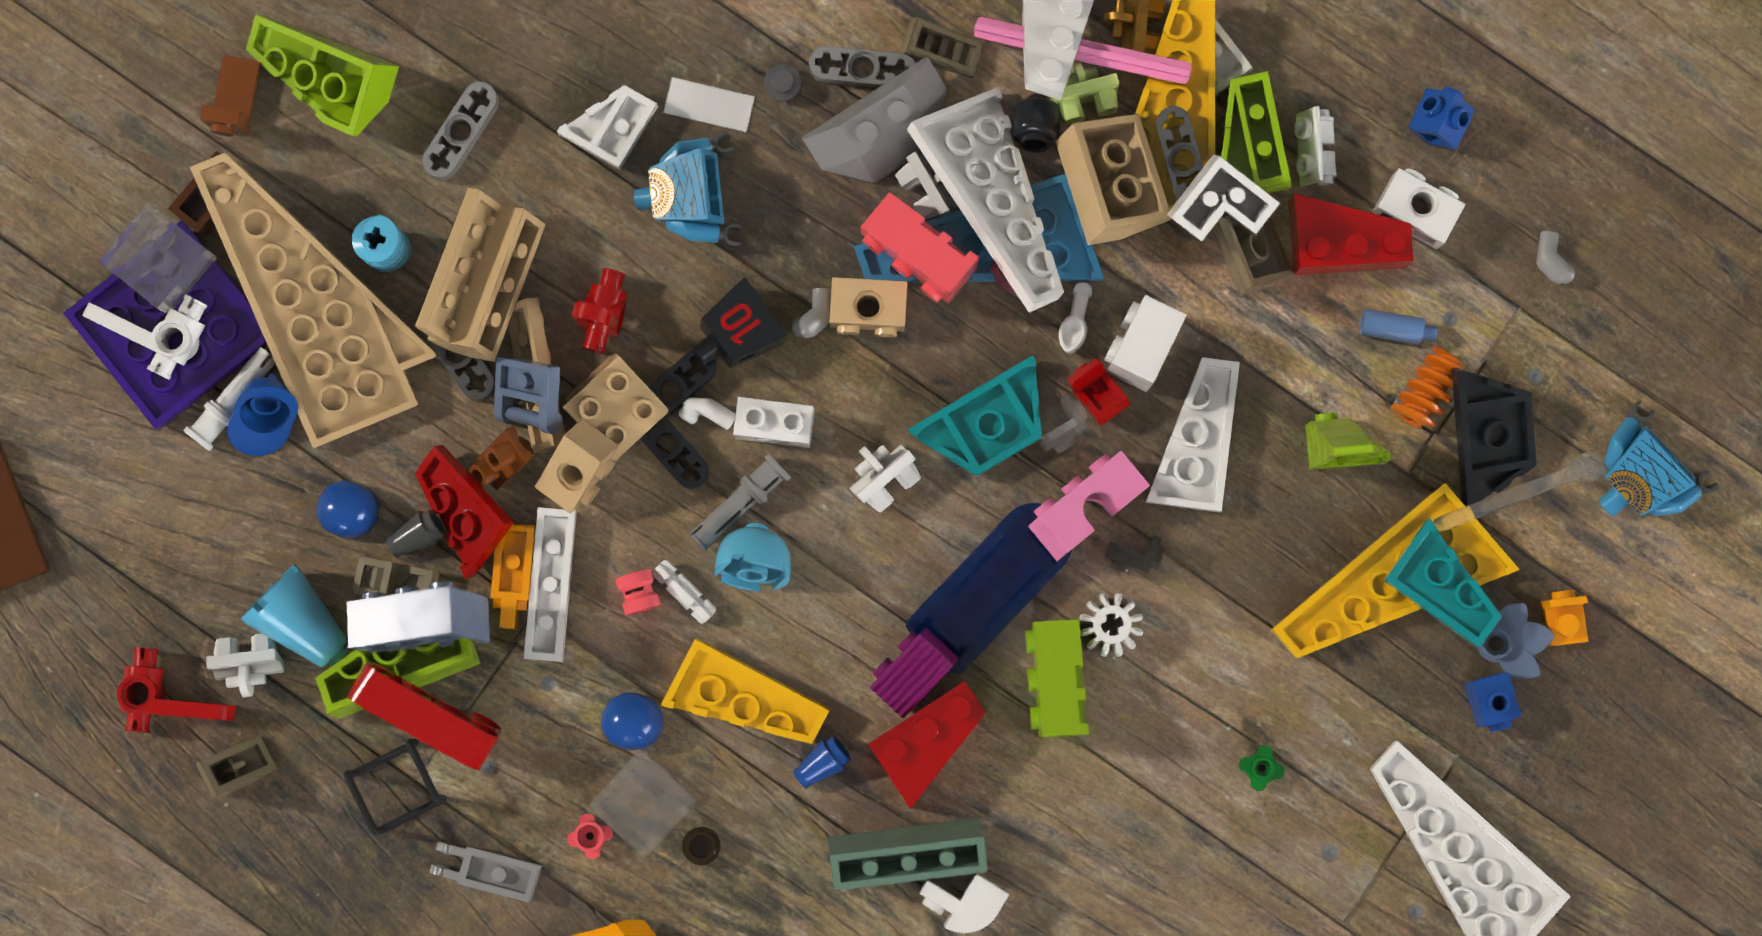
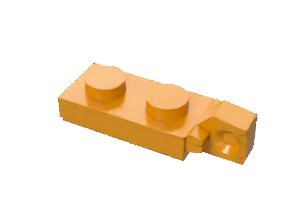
M513 524L495 548L490 598L493 599V608L501 609L499 628L518 630L520 610L528 611L535 525Z

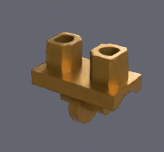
M1165 0L1115 1V11L1107 12L1103 15V24L1113 27L1112 38L1120 39V47L1156 54L1161 36L1159 33L1146 31L1147 20L1157 22L1162 19Z

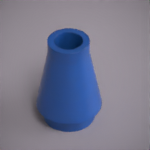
M835 736L828 740L823 738L806 759L793 770V774L798 782L807 789L812 784L845 770V765L851 761V757L843 744Z

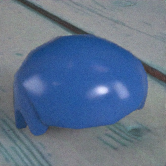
M342 480L327 486L318 498L316 515L318 522L322 524V528L327 532L352 540L370 533L378 521L379 504L374 493L369 488L356 482Z
M624 692L610 699L601 716V729L611 744L626 750H643L657 741L663 730V714L652 698L639 693Z

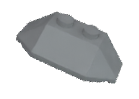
M925 57L801 138L821 170L876 183L907 163L906 157L915 151L918 154L922 153L907 131V128L912 121L944 109L947 88L929 58Z

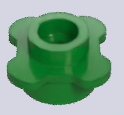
M1266 745L1259 746L1256 753L1250 757H1243L1239 761V769L1246 773L1247 777L1251 780V787L1257 791L1264 790L1266 784L1273 779H1281L1285 772L1283 765L1277 764L1273 758L1272 748ZM1260 764H1263L1265 766V770L1263 772H1260L1258 770V766Z

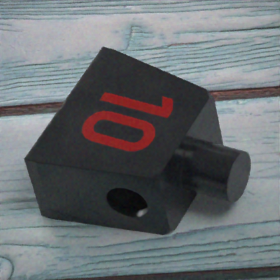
M744 277L703 316L700 328L706 337L693 345L691 350L703 366L720 355L729 368H734L781 346L785 342L787 333Z

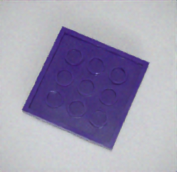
M182 220L63 313L154 429L158 431L247 362L258 348L267 346L248 299L194 231ZM185 294L208 305L199 320L205 327L199 337L198 351L191 359L187 360L185 366L179 363L176 364L170 380L147 369L156 354L155 351L82 316L90 302L152 333L156 325L165 319L170 308L178 311ZM181 331L175 332L170 336L168 340L170 350L177 349L182 344L183 335Z

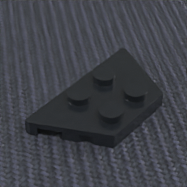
M1456 367L1451 368L1461 497L1462 503L1472 512L1479 508L1477 503L1494 491L1500 493L1511 484L1514 478L1523 476L1537 466L1532 393L1525 389Z

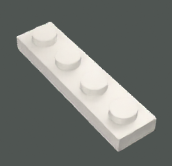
M538 507L523 659L563 662L577 519L576 510L570 514L565 509Z

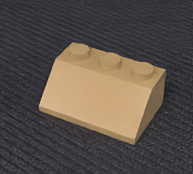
M1139 114L1073 123L1055 141L1088 245L1121 240L1171 219L1167 216L1170 209Z

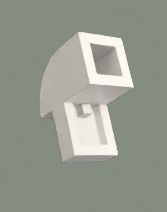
M974 873L960 898L929 879L925 880L919 890V894L925 897L922 902L923 905L942 915L944 910L950 912L944 927L958 933L975 932L989 925L995 919L1009 896L1007 891L978 873Z

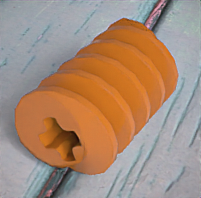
M1435 345L1432 346V351L1435 355L1427 354L1423 359L1426 367L1420 366L1416 369L1415 375L1418 379H1410L1406 385L1410 392L1401 391L1398 395L1401 404L1393 403L1390 407L1391 411L1399 419L1416 429H1420L1423 425L1431 428L1436 426L1430 414L1443 416L1445 412L1439 406V401L1449 404L1453 401L1446 392L1448 388L1453 390L1451 368L1457 367L1466 370L1456 357Z

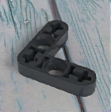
M692 350L649 386V389L668 408V413L640 438L679 484L690 490L699 489L705 485L710 474L709 467L667 418L678 410L687 398L694 396L715 376L717 369L716 362L713 359L705 365L708 371L705 375L702 376L701 373L697 372L689 378L695 385L688 389L684 380L675 373L682 369L683 373L687 375L693 369L691 361L696 357ZM668 381L677 382L682 390L681 396L672 402L665 401L660 394L662 385ZM669 433L677 438L678 446L675 452L665 455L658 451L657 440L663 434ZM685 448L690 451V454L684 456L688 463L692 466L701 465L698 471L701 478L696 482L692 478L687 481L683 479L686 471L679 462L676 463L674 468L669 465V462L678 459L682 455Z

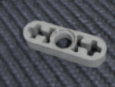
M830 46L817 48L809 59L811 75L818 82L867 88H879L896 77L894 73L884 72V80H879V61H886L884 69L895 70L899 63L904 64V68L907 70L916 63L910 56L902 53ZM825 56L831 58L832 64L842 65V57H847V76H841L842 69L838 67H831L829 73L824 74L821 71V67L816 65V62L820 63ZM859 59H867L874 66L873 73L867 78H859L852 71L853 64Z
M474 82L465 89L425 151L422 159L423 167L433 179L445 181L451 179L457 173L497 111L499 98L493 87L488 83ZM484 92H487L486 97L490 103L487 106H478L474 114L480 120L478 123H475L469 115L462 113V111L466 108L471 114L476 105L472 99L475 94L482 96ZM457 122H466L471 126V134L466 140L456 141L451 137V128ZM447 140L452 147L460 151L458 154H455L451 149L446 156L449 167L447 169L440 167L435 171L436 165L432 160L435 156L438 158L444 156L447 147L442 142Z

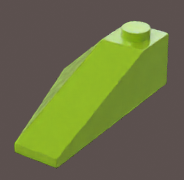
M255 14L246 50L274 77H279L293 90L292 94L299 101H305L316 112L315 116L322 123L351 136H358L389 102L399 69L398 65L372 54L260 14Z

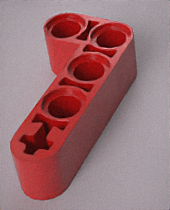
M366 662L347 695L352 702L474 770H480L500 736L501 727L486 716L477 712H471L470 715H467L373 662Z

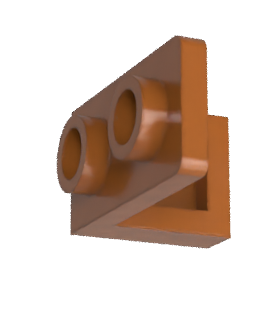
M232 56L223 57L214 105H202L200 120L211 128L210 132L232 137L233 133L248 135L261 64L258 61Z

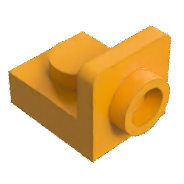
M1575 590L1551 592L1552 600L1541 602L1544 626L1554 633V639L1547 647L1589 642L1583 604L1588 603L1587 596L1576 597Z

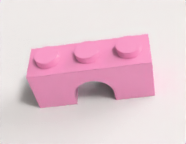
M1122 451L1118 452L1111 459L1105 453L1088 467L1092 471L1090 476L1082 480L1078 475L1061 489L1065 496L1056 503L1050 497L1033 511L1037 518L1028 527L1056 561L1060 560L1095 531L1084 515V502L1094 501L1099 503L1113 517L1150 486Z

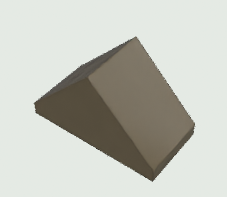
M261 735L196 763L213 798L226 797L278 769Z

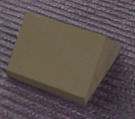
M1230 215L1220 218L1212 228L1240 298L1294 276L1270 217L1256 234L1246 229Z

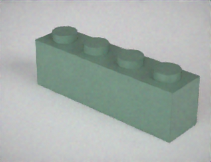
M979 818L827 837L834 891L988 872L984 834Z

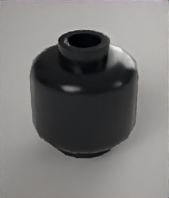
M1031 94L1028 98L1019 101L1013 110V139L1024 150L1029 152H1044L1056 143L1055 141L1060 137L1061 131L1059 106L1050 100L1048 96L1042 94Z

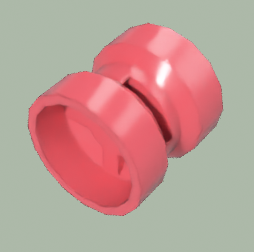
M651 569L637 571L615 579L618 591L622 592L624 596L622 606L625 616L638 614L661 606L659 595L652 588L654 577ZM644 588V590H641V591H638V592H634V593L631 592V591H635V590Z

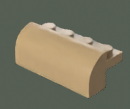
M468 188L415 327L429 335L427 340L442 348L471 358L495 362L546 224L524 208L502 206L481 190Z

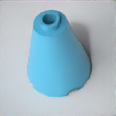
M294 563L281 575L282 578L272 584L240 619L246 625L322 668L327 663L333 666L348 652L344 647L348 639L306 576Z

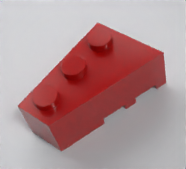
M1296 193L1288 201L1294 275L1403 269L1414 261L1411 223Z

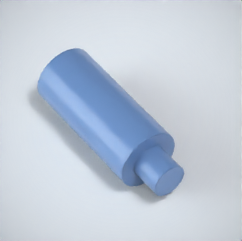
M1364 308L1360 320L1359 335L1420 345L1422 340L1435 341L1438 328L1425 325L1424 318Z

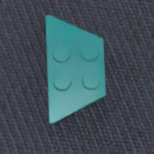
M1030 356L908 429V432L912 437L975 477L1042 438L1039 415L1036 360L1034 356Z

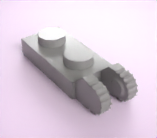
M438 841L436 850L446 855L463 857L461 869L459 871L447 865L432 864L429 873L456 880V884L528 903L533 902L542 869L541 864L472 846L463 847Z

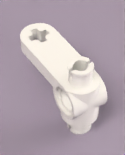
M185 294L178 311L170 308L165 319L156 325L152 333L90 302L82 316L155 351L156 354L147 369L170 380L176 364L179 363L185 366L187 360L191 359L198 351L199 337L205 327L199 320L208 305ZM181 331L183 335L182 344L177 349L170 350L168 345L170 336L175 332Z

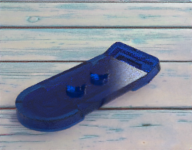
M1028 503L1012 510L907 620L905 626L910 633L914 631L919 635L927 628L959 658L950 669L952 673L956 675L963 673L1068 561L1072 550L1056 561L1028 527L1037 518L1033 511L1042 505L1041 503Z

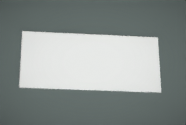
M672 77L663 113L746 132L755 96Z

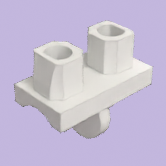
M915 151L906 158L909 163L902 167L895 176L905 191H911L920 184L925 189L927 195L913 204L916 212L928 221L938 216L958 211L959 209L923 153L918 154Z
M901 444L891 453H889L884 445L880 446L873 453L864 446L859 450L864 461L854 468L862 478L849 489L863 503L867 502L880 513L892 504L894 500L884 488L894 477L905 490L921 479L913 463L916 458Z
M261 633L251 637V651L240 652V643L236 638L216 639L214 656H207L208 670L212 669L217 681L226 680L227 688L239 687L242 697L245 698L253 696L254 685L266 684V675L284 673V661L277 652L275 641Z

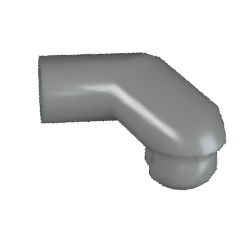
M812 289V309L802 317H796L792 322L791 328L795 336L804 338L814 337L829 324L831 289Z

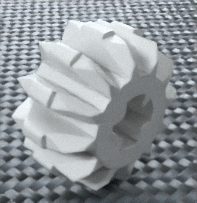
M1103 593L1099 595L1102 609L1094 602L1089 601L1086 606L1094 616L1092 617L1087 614L1079 616L1081 622L1091 623V628H1084L1080 630L1081 637L1093 634L1094 638L1086 646L1089 650H1092L1101 642L1100 656L1106 657L1109 653L1110 645H1112L1116 657L1123 655L1121 641L1131 650L1136 647L1135 642L1128 635L1142 636V629L1131 626L1133 622L1141 621L1143 616L1142 614L1129 616L1128 612L1135 606L1134 601H1129L1121 608L1122 595L1117 593L1113 597L1112 605H1109L1108 597ZM1106 615H1113L1112 620L1118 618L1120 621V627L1115 629V636H1110L1109 630L1103 632L1101 624L1107 621Z

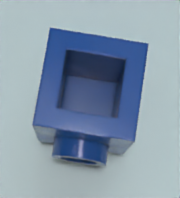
M1509 672L1497 673L1464 683L1477 727L1488 726L1490 732H1495L1512 727L1511 720L1522 717Z

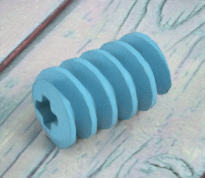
M376 215L362 220L352 234V245L355 253L370 267L381 273H391L399 270L412 256V246L409 238L385 216Z

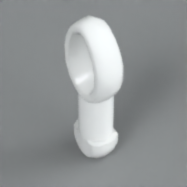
M1079 282L1075 285L1072 292L1074 298L1070 315L1064 319L1059 329L1060 345L1068 354L1076 352L1083 345L1087 336L1088 329L1084 317L1088 299L1092 296V288L1086 282Z

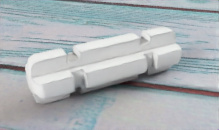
M669 560L662 561L654 569L653 576L661 584L666 583L668 585L666 588L668 592L686 610L689 608L693 610L691 615L699 623L707 622L715 614L716 607L708 599L703 600L701 598L703 594L682 573L678 575L675 572L677 568Z

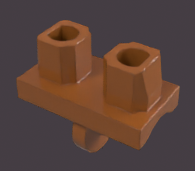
M514 426L505 429L476 459L477 463L473 464L468 472L482 488L492 484L497 491L505 487L534 458L533 449L530 442L517 436V430Z

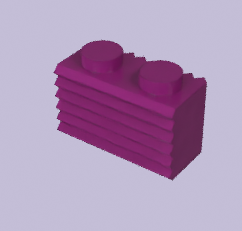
M927 628L919 635L912 631L898 645V648L902 651L899 657L894 662L887 657L872 673L877 680L871 685V690L876 692L877 696L881 697L903 719L959 660Z

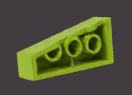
M466 638L453 640V646H440V642L417 645V649L370 653L355 650L315 678L326 711L329 715L340 719L363 710L362 707L352 702L347 695L368 661L386 668L420 688L481 664L473 640Z

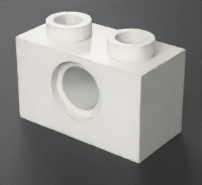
M1399 168L1392 175L1372 213L1411 223L1412 237L1437 250L1446 242L1466 204L1458 200L1459 196L1454 191L1441 186L1437 189L1426 183V178L1419 172L1408 168L1404 171ZM1413 198H1421L1427 203V214H1419L1413 209Z
M738 397L733 435L735 439L810 448L815 413L814 406Z

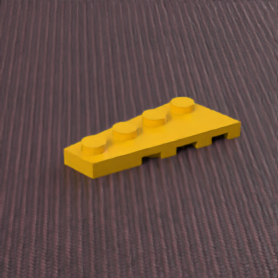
M698 637L693 641L660 705L671 709L677 708L692 712L691 714L728 721L730 724L742 727L747 726L763 730L766 733L809 744L814 742L831 709Z

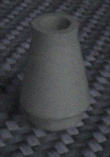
M431 509L426 512L420 510L398 531L386 538V543L391 553L396 558H399L404 554L438 544L440 538L445 536L446 532L437 514H434Z

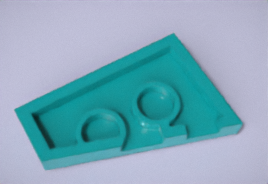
M1428 518L1383 581L1470 644L1480 648L1502 616L1476 580L1471 578L1458 560L1459 557L1454 550L1446 544L1438 533L1437 527Z

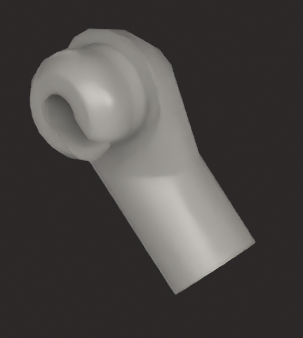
M1541 231L1536 260L1537 267L1550 281L1556 284L1570 283L1575 276V270L1572 265L1568 264L1557 253L1559 233Z

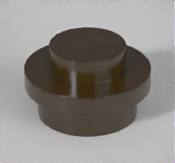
M696 827L690 830L685 835L682 843L685 857L696 865H707L713 862L719 855L721 848L718 835L707 827Z

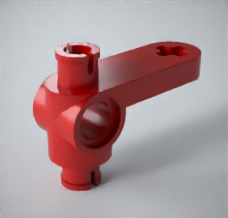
M603 268L599 285L591 284L585 301L575 302L571 317L580 329L587 331L582 349L605 354L608 338L618 337L624 320L628 296L626 292L621 291L623 280L626 277L625 273Z
M134 647L133 666L125 665L124 677L117 690L120 711L128 712L125 731L150 733L151 714L235 721L236 705L165 699V687L162 683L164 669L156 668L159 649ZM141 683L145 684L149 691L148 699L143 704H139L134 696L136 687Z

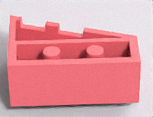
M889 192L861 225V234L864 236L863 244L875 254L880 255L883 251L894 261L891 266L905 278L909 279L912 275L923 284L920 289L933 301L938 303L942 299L949 304L977 270L979 257L972 251H969L966 255L951 243L953 240L951 236L944 231L940 234L925 222V217Z

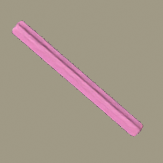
M979 17L974 27V36L977 39L1023 49L1024 26L987 17ZM1082 38L1074 59L1080 62L1179 84H1187L1192 69L1191 64L1186 61Z

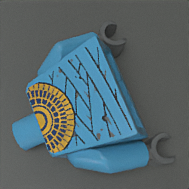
M721 131L711 141L705 137L677 142L661 157L659 164L649 168L650 187L634 191V203L639 211L652 209L654 220L665 223L668 231L689 241L717 243L718 240H722L727 247L734 248L739 246L742 242H732L727 237L728 230H743L739 224H729L725 229H720L717 225L724 224L718 157L728 158L734 151V147L723 149L717 143L730 140L731 135L726 131Z
M1637 401L1627 410V418L1623 420L1611 436L1604 463L1607 467L1605 478L1611 483L1613 488L1598 499V501L1612 517L1628 504L1641 516L1647 513L1655 517L1681 513L1700 499L1703 494L1711 493L1718 489L1717 483L1707 487L1703 485V477L1710 473L1709 470L1692 475L1647 425L1641 429V426L1654 416L1653 410L1645 417L1638 415L1637 406L1642 401Z

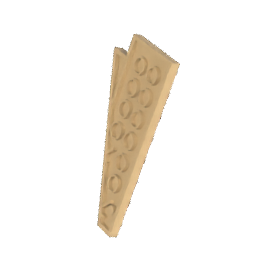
M228 153L220 154L191 166L190 170L284 384L297 400L299 405L298 415L313 449L419 405L405 369L437 357L433 348Z

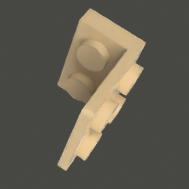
M615 352L559 402L577 423L581 419L585 420L618 445L611 458L613 461L622 456L668 413V408Z

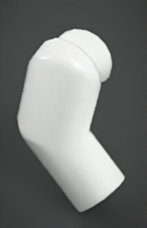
M689 397L682 403L684 406L678 412L679 417L689 424H695L699 415H702L726 430L732 426L736 415L711 398Z

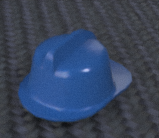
M270 373L268 378L255 379L249 382L242 390L228 423L227 435L230 443L244 454L264 456L277 451L287 440L297 416L299 405L296 398L287 390L282 382L277 380L275 374Z

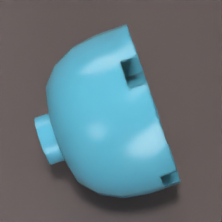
M750 523L746 527L739 528L726 535L721 542L715 559L714 574L717 576L720 573L722 583L737 589L761 591L759 584L773 583L772 590H777L786 586L790 580L791 554L785 541L775 532L768 530L766 525Z

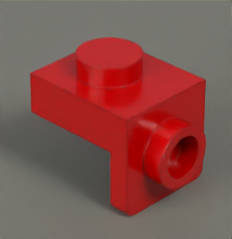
M1099 358L1079 366L1074 374L1068 378L1075 397L1099 426H1102L1131 405L1125 393L1107 374Z

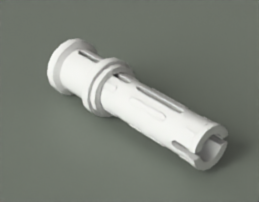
M262 347L258 348L215 401L212 399L210 402L207 401L204 405V412L191 427L186 426L183 431L205 449L211 451L213 448L212 442L228 426L233 409L242 390L249 382L266 376L276 364L273 356Z

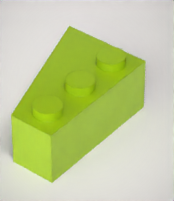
M1268 71L1230 80L1221 158L1266 193H1273L1291 189L1292 186Z
M1079 619L1032 622V630H1025L1026 653H1033L1034 668L1027 669L1028 690L1036 691V706L1030 707L1031 730L1038 729V737L1089 735V726L1085 722L1084 702H1086L1085 688H1083V657Z

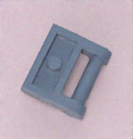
M508 355L496 356L495 419L506 424L518 422L539 427L544 433L557 434L563 425V418L558 413L560 366ZM513 398L538 403L539 412L517 407L513 402Z

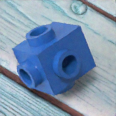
M1443 87V90L1426 88L1408 128L1427 145L1457 150L1475 110L1463 99L1464 95L1456 89L1450 87Z

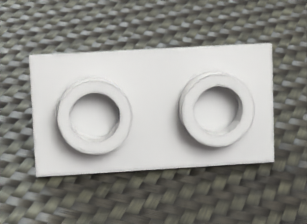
M1319 106L1296 114L1295 135L1298 143L1296 168L1299 174L1300 187L1302 188L1317 182L1319 186L1333 185V178L1337 177L1335 151H1323V145L1334 144V117L1330 116L1329 110H1319Z

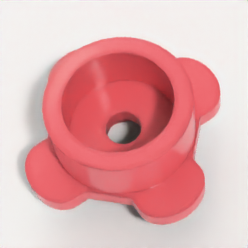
M586 813L579 818L580 824L575 831L568 834L567 841L571 847H578L584 851L587 858L596 859L601 855V847L605 841L613 837V830L610 826H603L595 821L594 815ZM589 832L593 833L594 838L592 840L587 839V834Z

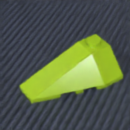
M1338 413L1316 414L1315 421H1310L1305 425L1309 470L1378 465L1391 461V453L1351 419H1338Z

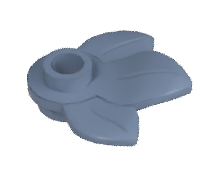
M1526 604L1507 605L1499 611L1502 616L1482 646L1477 649L1484 659L1499 663L1505 672H1509V675L1514 678L1532 679L1540 676V669L1533 655L1540 653L1554 639V633L1542 624L1527 622L1528 611ZM1493 636L1501 637L1504 642L1502 649L1498 651L1490 649L1488 645L1490 638Z

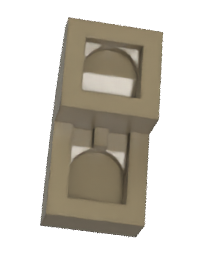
M359 556L352 593L362 595L370 592H382L389 596L395 595L396 589L402 587H418L420 591L428 590L431 583L438 582L440 572Z

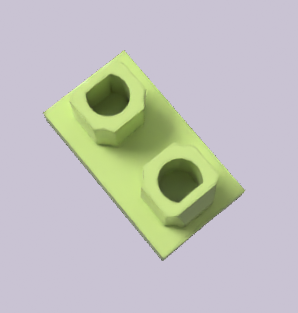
M1074 61L1072 65L1073 73L1069 74L1062 99H1050L1059 106L1061 120L1065 126L1084 121L1081 104L1094 101L1098 117L1115 114L1118 109L1117 92L1119 81L1117 74L1113 73L1099 77L1097 67L1084 70L1080 61Z

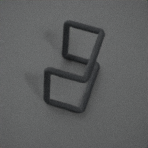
M408 739L406 744L354 770H347L343 774L356 804L373 835L383 834L447 801L445 795L439 796L416 749L420 743L418 739ZM409 751L432 801L380 827H376L353 777H357Z

